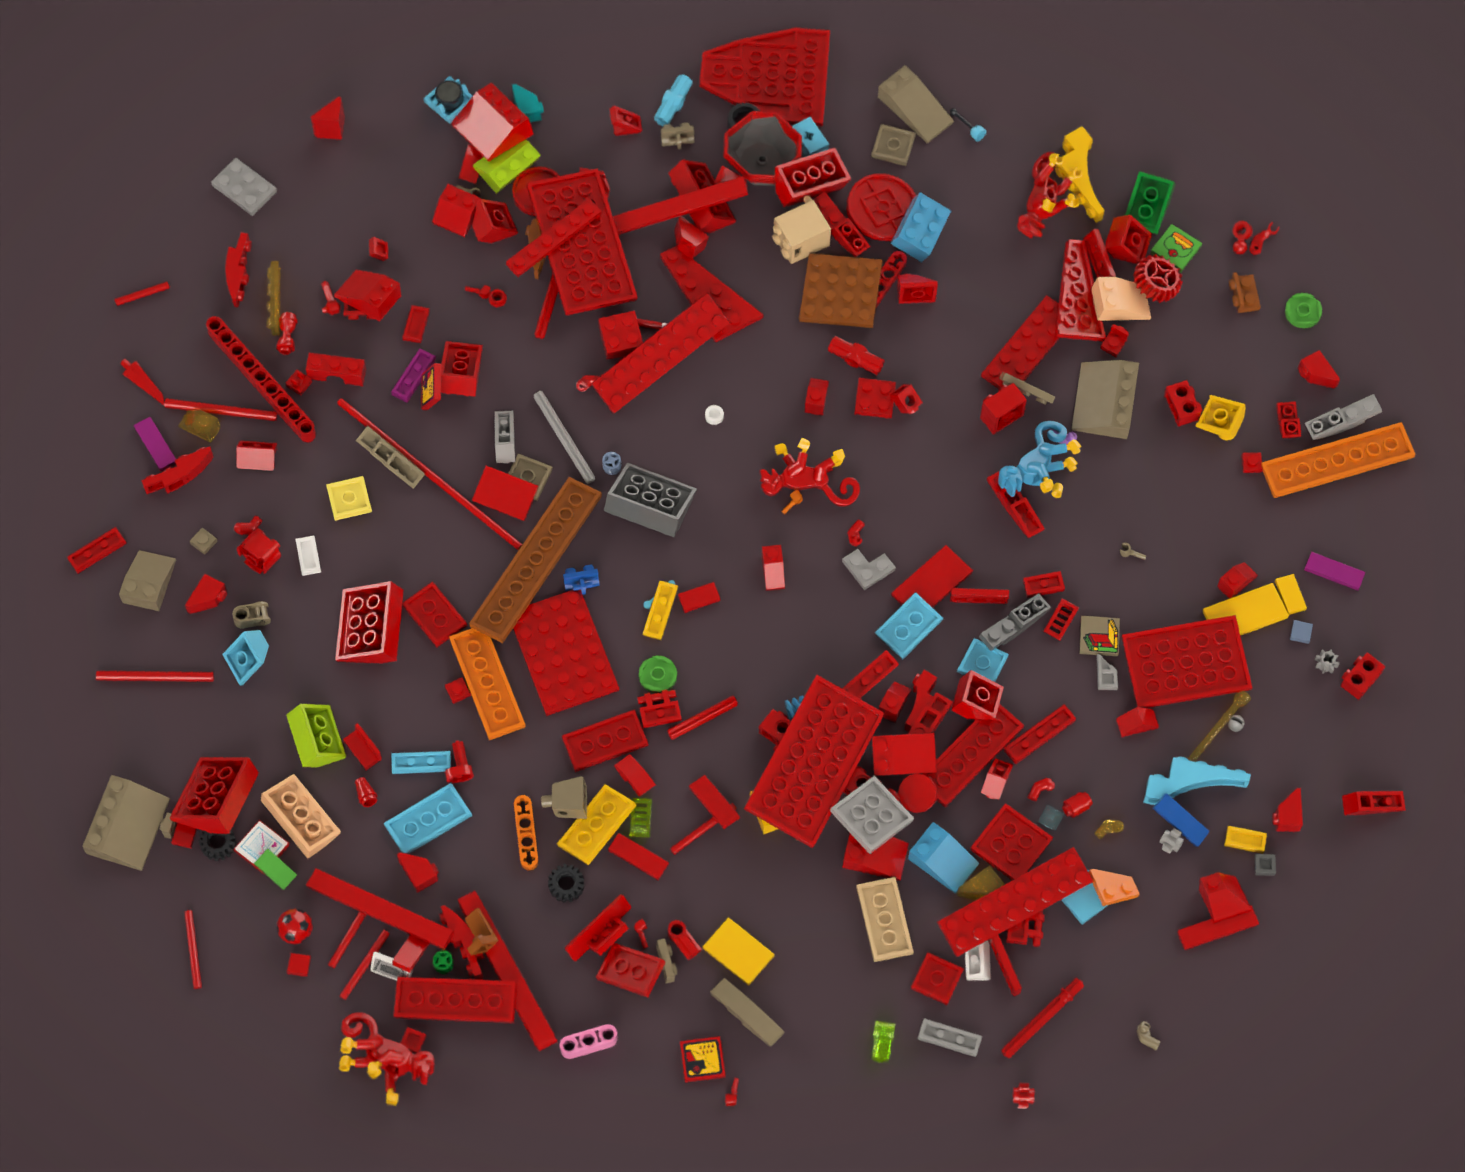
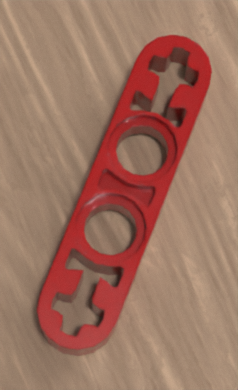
M901 251L894 252L881 269L880 285L884 286V290L878 291L876 308L906 266L907 256ZM899 258H901L902 261H899L895 268V259L898 260ZM892 271L894 276L887 278L884 276V272Z

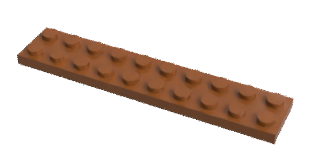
M568 477L470 621L469 625L471 628L501 643L505 641L601 499L602 492Z

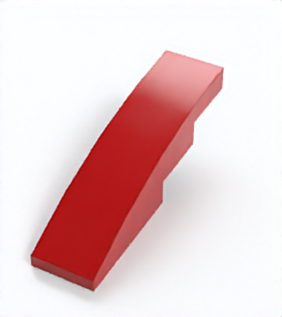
M1000 471L987 477L986 480L1028 539L1045 530L1026 497H1023L1017 489L1014 497H1011L1005 488L1001 489L998 484Z

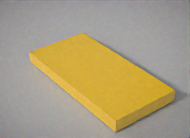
M1273 583L1203 608L1202 610L1206 620L1236 615L1240 636L1289 617Z
M605 784L588 804L587 819H576L558 841V847L589 865L637 806L636 803Z

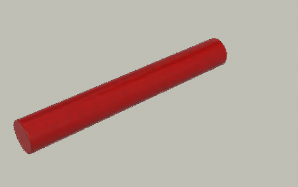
M167 281L114 300L116 305L119 306L169 289L170 287Z

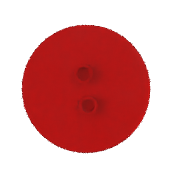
M889 174L868 175L857 181L850 190L846 205L847 214L857 230L863 235L874 240L892 241L916 194L906 182L898 177Z

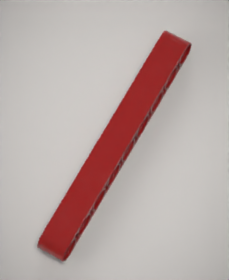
M217 316L210 317L206 322V327L211 339L303 442L313 441L316 438L314 423L223 320ZM237 352H242L240 355H234ZM259 378H265L262 381H258ZM272 390H275V391H276V392L273 393V394H270V393H269V392L272 391ZM283 403H287L284 407L280 406ZM294 416H299L296 420L291 419ZM306 429H310V432L304 433L303 431Z
M474 890L457 899L465 917L479 908L499 940L485 954L500 981L517 982L515 1009L538 1051L557 1043L551 1027L477 892Z

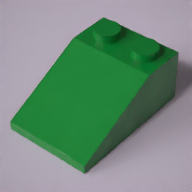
M1139 171L1125 215H1132L1150 233L1158 235L1176 183Z

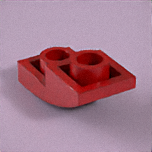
M468 144L458 179L476 184L479 173L473 165L482 159L483 156L472 145Z
M1296 401L1277 403L1276 409L1282 439L1301 437Z
M630 754L614 765L623 780L629 782L638 797L656 785L644 768Z

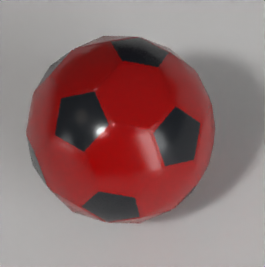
M295 908L285 911L277 921L278 935L289 944L304 942L312 932L310 916L301 909Z

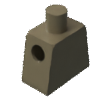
M583 776L554 783L552 785V795L541 796L542 807H552L555 816L559 818L587 819V785Z

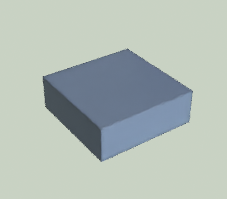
M1294 620L1290 640L1309 644L1313 624Z

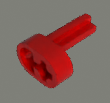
M457 740L455 743H452L456 766L445 771L447 783L452 784L468 781L474 776L472 767L467 762L464 743Z

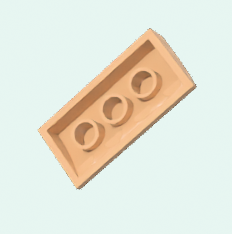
M295 774L262 793L261 802L307 859L341 834L338 827Z

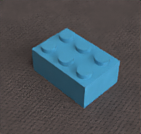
M920 192L912 199L891 244L923 262L931 254L951 210Z

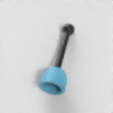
M955 108L950 110L951 115H955L971 129L970 132L973 139L980 141L985 136L986 130L982 126L976 125L973 127L957 113Z

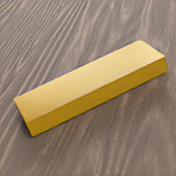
M659 581L643 631L644 636L662 640L678 585Z

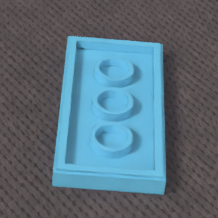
M452 783L386 821L384 826L401 852L410 854L470 818L472 813Z

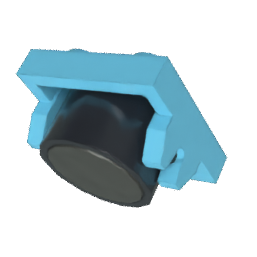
M449 76L424 98V102L450 124L473 96L468 92L465 84L461 85L459 79L455 81Z

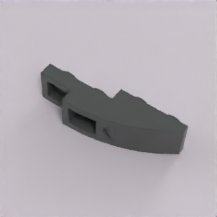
M1037 594L1012 610L1007 617L980 633L979 638L990 651L1000 645L1004 646L1033 625L1051 607L1040 594Z

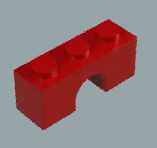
M309 352L306 373L312 380L326 381L327 376H336L343 379L345 384L363 386L366 365L363 359Z

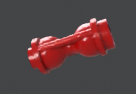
M284 312L279 318V325L283 331V336L279 338L276 349L284 355H289L295 351L291 333L295 330L298 320L294 313Z

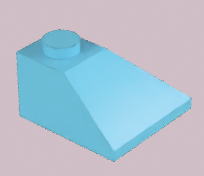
M260 630L244 631L223 653L240 686L265 661L269 645Z

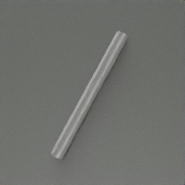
M543 391L536 392L534 394L535 401L587 484L594 482V474Z

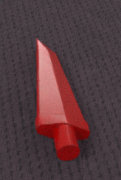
M126 359L122 360L120 364L126 369L123 375L164 405L163 394L140 367L139 363L134 361L130 364Z

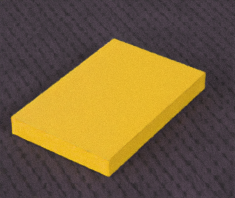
M729 917L703 946L706 952L748 986L775 956L774 953Z

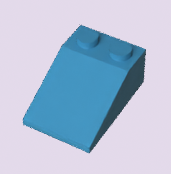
M934 822L909 851L908 856L911 862L955 894L979 865V862L966 849Z

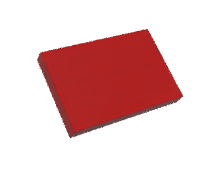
M486 466L472 501L525 522L539 486Z
M433 581L402 603L405 610L436 648L447 641L449 636L457 634L468 626L467 622Z
M613 943L596 978L610 985L649 997L666 962L664 959Z

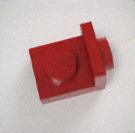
M1113 324L1100 349L1117 357L1128 340L1129 332L1124 327Z

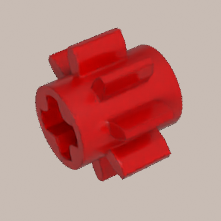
M1019 1083L1018 1088H1013V1103H1018V1108L1028 1109L1029 1104H1034V1088H1029V1083Z

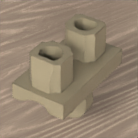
M682 123L680 127L674 128L671 124L664 125L663 129H661L662 146L677 145V149H681V144L695 143L694 127L690 126L689 123Z

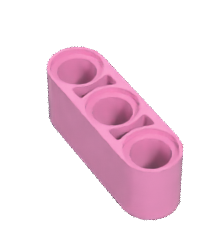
M608 1024L566 1036L560 1042L561 1054L567 1059H572L610 1048L617 1043V1030L614 1026ZM610 1032L614 1036L612 1039L607 1040L603 1038V1035ZM587 1038L594 1040L592 1045H585L583 1042ZM573 1044L575 1047L571 1051H566L564 1046Z

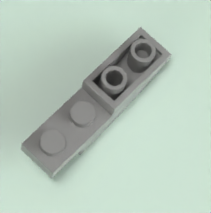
M1372 394L1342 409L1338 407L1306 422L1305 425L1313 440L1321 439L1365 423L1366 419L1381 413L1382 409L1375 395Z

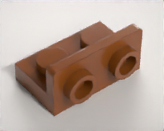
M1233 272L1231 279H1229V288L1233 290L1232 301L1234 307H1237L1238 313L1260 310L1261 306L1254 275L1238 276L1237 272Z

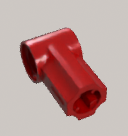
M674 920L669 924V939L676 944L687 960L695 957L702 949L688 932L685 924L680 920ZM678 927L682 930V933L675 935L671 930Z

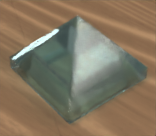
M1047 805L1038 822L1056 831L1064 813Z

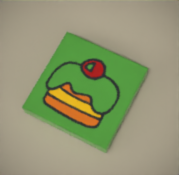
M1171 224L1153 247L1151 254H1157L1158 257L1163 255L1165 260L1170 258V263H1175V268L1180 269L1179 271L1182 272L1200 249L1202 243Z

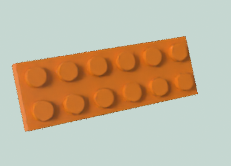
M473 628L449 636L488 739L492 740L525 728V722L491 637Z

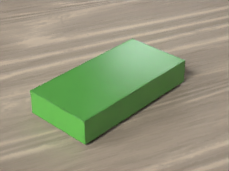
M268 848L254 862L282 890L297 876L294 871Z

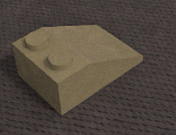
M139 550L124 578L119 593L122 603L160 611L176 558Z

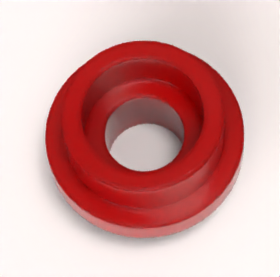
M495 289L489 294L488 300L493 307H501L505 305L507 296L504 291Z

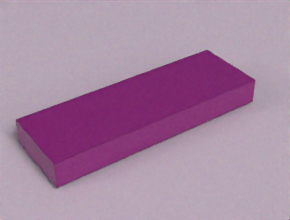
M419 348L391 391V395L408 403L422 382V373L433 365L436 356Z
M151 417L133 425L160 471L175 465L174 460L176 458Z
M1311 552L1304 569L1307 572L1357 591L1365 575L1364 571Z

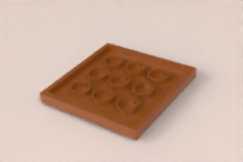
M809 253L799 317L800 322L873 328L882 260Z

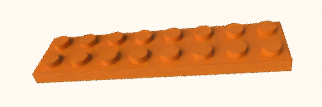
M1402 422L1265 461L1261 463L1271 493L1274 498L1408 460L1414 458L1416 454Z

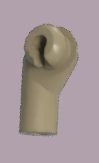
M1141 1022L1137 1027L1140 1042L1157 1050L1161 1041L1151 1037L1150 1024L1148 1022Z

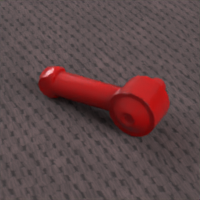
M323 281L321 286L327 303L322 308V312L330 315L340 313V304L334 300L328 281Z

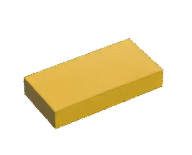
M1294 574L1275 579V584L1288 615L1305 611L1307 607Z
M1228 826L1224 846L1263 854L1267 833Z

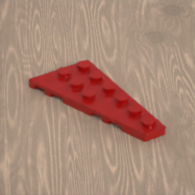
M1069 239L1065 244L1055 337L1103 341L1106 339L1103 321L1097 320L1091 289L1094 280L1086 244L1083 240Z
M677 246L660 254L661 260L691 305L708 293L729 321L727 326L712 337L715 343L763 318L764 314L695 260L678 250Z

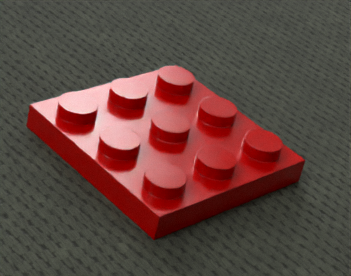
M1005 803L971 846L970 850L1008 878L1014 880L1031 869L1054 837Z

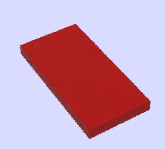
M945 545L898 586L891 595L903 605L916 592L933 608L951 592L952 588H956L969 577L973 570Z
M635 709L562 735V740L575 772L648 746V741Z

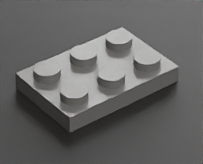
M237 158L211 182L213 187L252 216L277 192L276 187Z

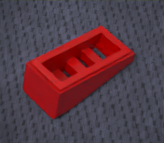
M1062 598L1043 632L1061 641L1079 607ZM1062 607L1071 611V615L1061 610ZM1058 614H1062L1063 616L1067 617L1068 620L1065 621L1064 619L1058 617ZM1057 620L1063 623L1064 627L1057 625L1054 621ZM1053 626L1060 630V634L1051 630L1050 627Z

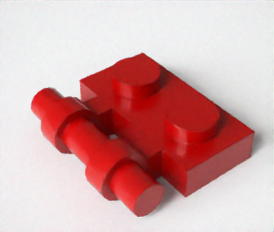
M666 689L661 690V693L651 695L646 693L644 696L637 697L638 705L646 703V707L640 708L643 728L682 721L678 700L670 702V698L676 697L675 690L667 691ZM660 700H663V702H664V703L656 704V705H653V703H652V702L660 701Z
M1043 910L1007 930L1006 943L1026 945L1028 937L1033 939V946L1039 947L1041 939H1043L1042 922L1045 920ZM1029 920L1034 921V930L1028 929Z

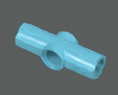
M678 75L671 89L665 92L662 104L654 116V120L659 125H668L676 111H680L685 96L692 85V80L688 76Z

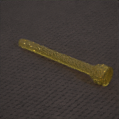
M1240 690L1234 695V703L1188 757L1189 761L1195 762L1235 712L1250 702L1251 697L1248 693Z

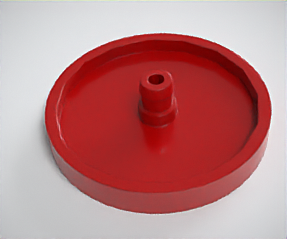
M532 167L523 171L515 179L512 188L516 206L522 212L535 216L527 183L559 177L560 175L546 167Z

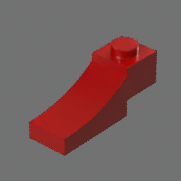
M925 669L921 675L918 673L912 681L914 684L913 692L916 693V701L909 718L905 722L904 729L908 732L926 704L928 705L933 698L930 693L936 686L937 677Z

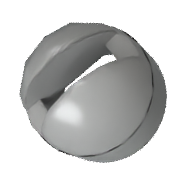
M1234 715L1228 721V727L1234 732L1242 730L1244 726V719L1240 715Z

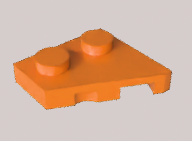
M1096 869L1089 870V874L1094 881L1092 884L1102 906L1134 899L1140 894L1133 878L1130 876Z

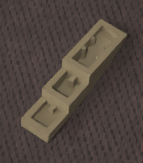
M369 426L357 438L356 441L413 489L425 475L422 470Z
M725 978L711 991L712 996L726 1006L727 1010L738 1018L743 1026L770 1047L784 1034V1031L767 1014Z

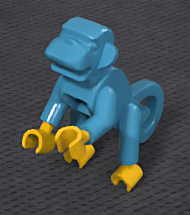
M1055 421L1040 423L1036 427L1034 434L1037 448L1024 455L1017 467L1004 466L1000 469L998 484L1001 489L1005 488L1007 493L1014 497L1016 489L1020 492L1024 482L1028 485L1040 486L1043 493L1052 490V496L1060 498L1063 485L1061 483L1053 484V481L1049 479L1048 472L1063 470L1064 467H1067L1072 472L1077 469L1075 465L1078 463L1073 457H1068L1064 462H1051L1052 455L1066 453L1067 450H1071L1073 454H1078L1081 445L1075 439L1071 440L1068 445L1065 443L1058 445L1044 442L1042 432L1046 429H1053L1047 432V437L1053 442H1062L1067 435L1065 426Z

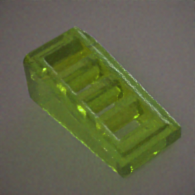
M632 798V801L635 803L648 805L647 807H635L631 812L630 836L650 837L652 799ZM647 811V814H635V812ZM635 818H647L646 821L635 820ZM635 824H636V825H646V828H644V827H635Z

